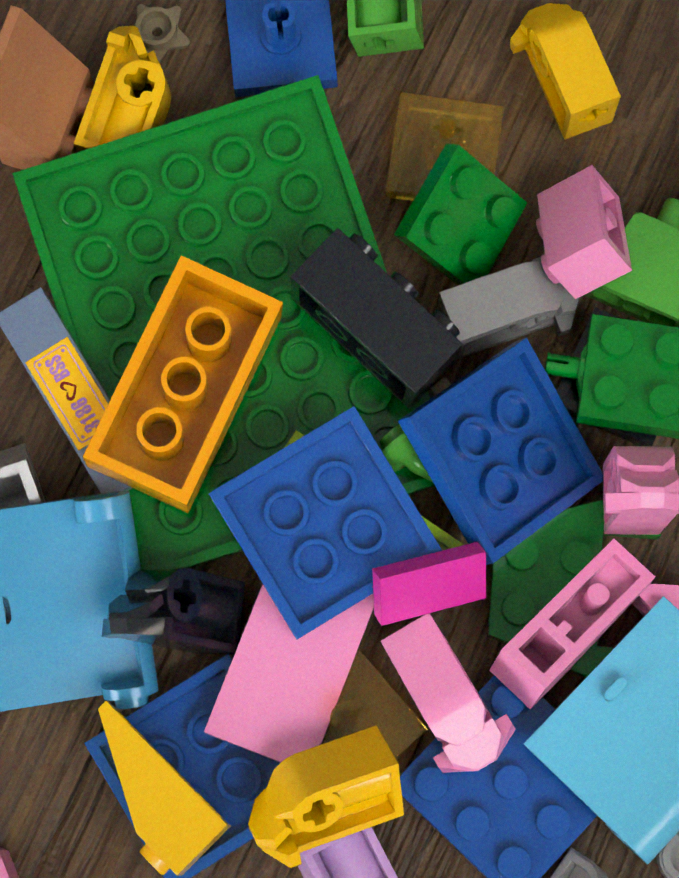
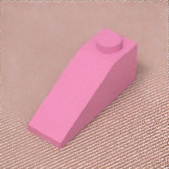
M613 539L502 648L489 671L531 709L572 668L656 576L619 542Z

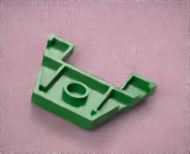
M603 500L565 509L492 564L487 637L506 645L602 551L603 535L658 540L661 533L659 535L604 534ZM596 641L572 666L570 671L586 678L614 648L597 646Z

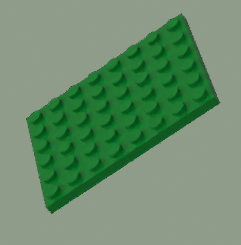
M319 75L12 173L57 312L110 399L181 255L283 302L281 320L189 513L134 488L129 490L141 570L192 568L243 551L209 493L282 450L296 430L305 436L355 406L382 451L384 448L379 441L390 430L399 425L398 420L431 399L429 392H427L409 410L291 299V275L337 228L349 238L353 233L362 237L378 255L374 262L387 273ZM406 466L395 472L408 495L435 486L433 482L413 473Z

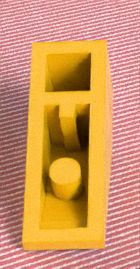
M105 701L98 708L136 834L146 843L139 852L161 875H164L171 869L177 876H182L231 825L112 704Z

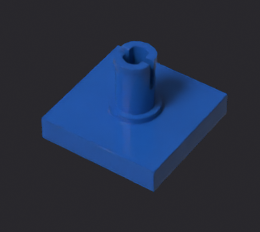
M225 0L235 97L254 96L319 75L323 89L338 87L329 0Z

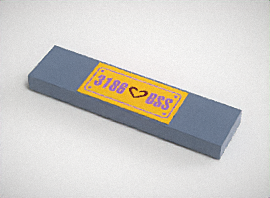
M40 287L1 311L0 327L100 493L129 491L132 487L87 467L83 459L88 444L111 399L47 294Z

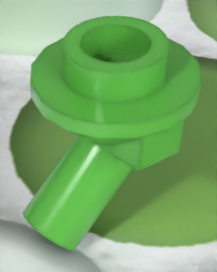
M400 424L382 437L379 441L384 448L382 452L394 472L406 466L413 473L432 482Z

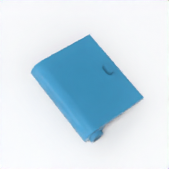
M129 491L108 492L0 509V712L103 695L104 700L115 701L117 709H131L148 704V696L159 690L151 644L121 638L101 637L103 619H107L109 603L119 595H127L125 587L128 578L141 570Z

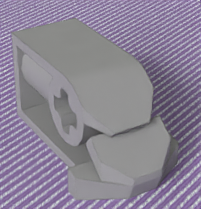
M541 257L531 262L521 263L439 292L437 310L446 315L460 331V334L456 337L463 344L457 356V359L552 325H555L559 337L568 334L571 330L579 298L575 299L561 283L554 284L551 282L542 267Z

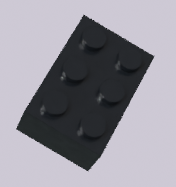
M337 228L291 275V299L410 410L455 363L463 345L456 338L460 331L442 312L435 310L430 314L415 300L419 295L418 291L404 276L396 271L389 276L376 264L374 260L378 257L377 253L362 237L353 233L349 238Z

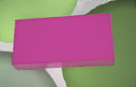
M478 542L372 569L374 615L381 626L486 598V551Z

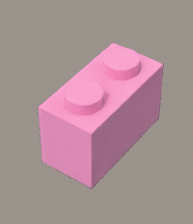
M593 165L537 194L540 217L536 219V226L543 239L545 254L541 256V263L551 282L554 284L561 283L577 299L632 271L619 196Z

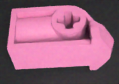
M613 446L603 463L604 534L659 535L671 520L679 514V476L677 470H675V453L672 447Z
M431 614L421 616L381 640L384 649L434 736L443 745L444 751L433 757L442 773L479 771L496 761L516 729L507 714L494 721Z

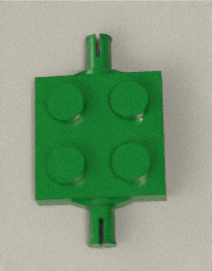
M592 314L587 344L580 357L547 353L545 371L548 375L576 379L579 394L576 423L679 439V327Z

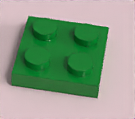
M446 143L394 236L455 284L461 285L488 274L525 209L527 202L460 145Z

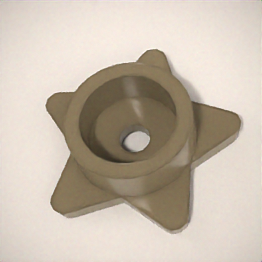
M139 4L137 6L135 26L139 29L147 53L154 50L159 63H161L168 50L183 49L189 46V38L178 28L181 16L180 6L176 5L165 9L162 7L149 8ZM156 29L162 31V34L158 37L153 35V31Z

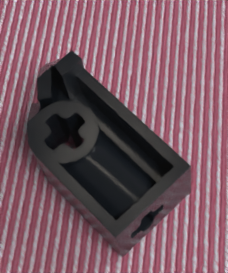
M190 568L139 570L128 578L125 587L127 595H119L109 603L107 619H103L101 637L121 638L195 654H235L240 641L245 582Z

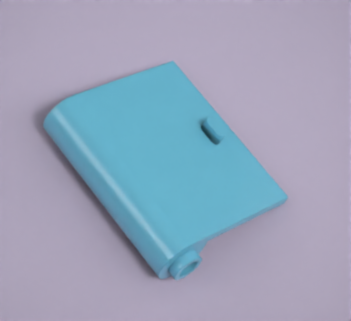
M664 596L524 743L547 768L605 822V825L647 865L679 832V610Z

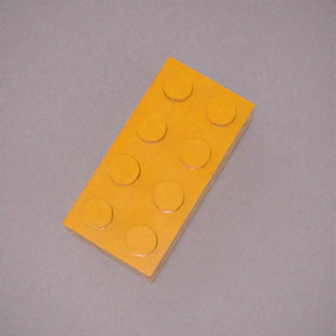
M181 255L83 455L87 467L189 513L281 320L283 302Z

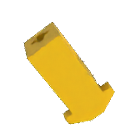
M547 3L529 10L511 37L510 48L513 54L526 50L564 140L611 123L621 95L583 13L573 10L567 4Z
M136 26L117 27L108 34L106 40L108 47L73 143L78 152L164 125L171 104L170 88L154 50L147 53L139 29ZM146 83L151 85L152 92L143 91L140 98L135 97L134 89L143 90Z
M377 725L295 753L284 759L273 770L267 787L254 800L248 822L256 844L265 853L292 868L301 865L300 852L404 815L399 764Z

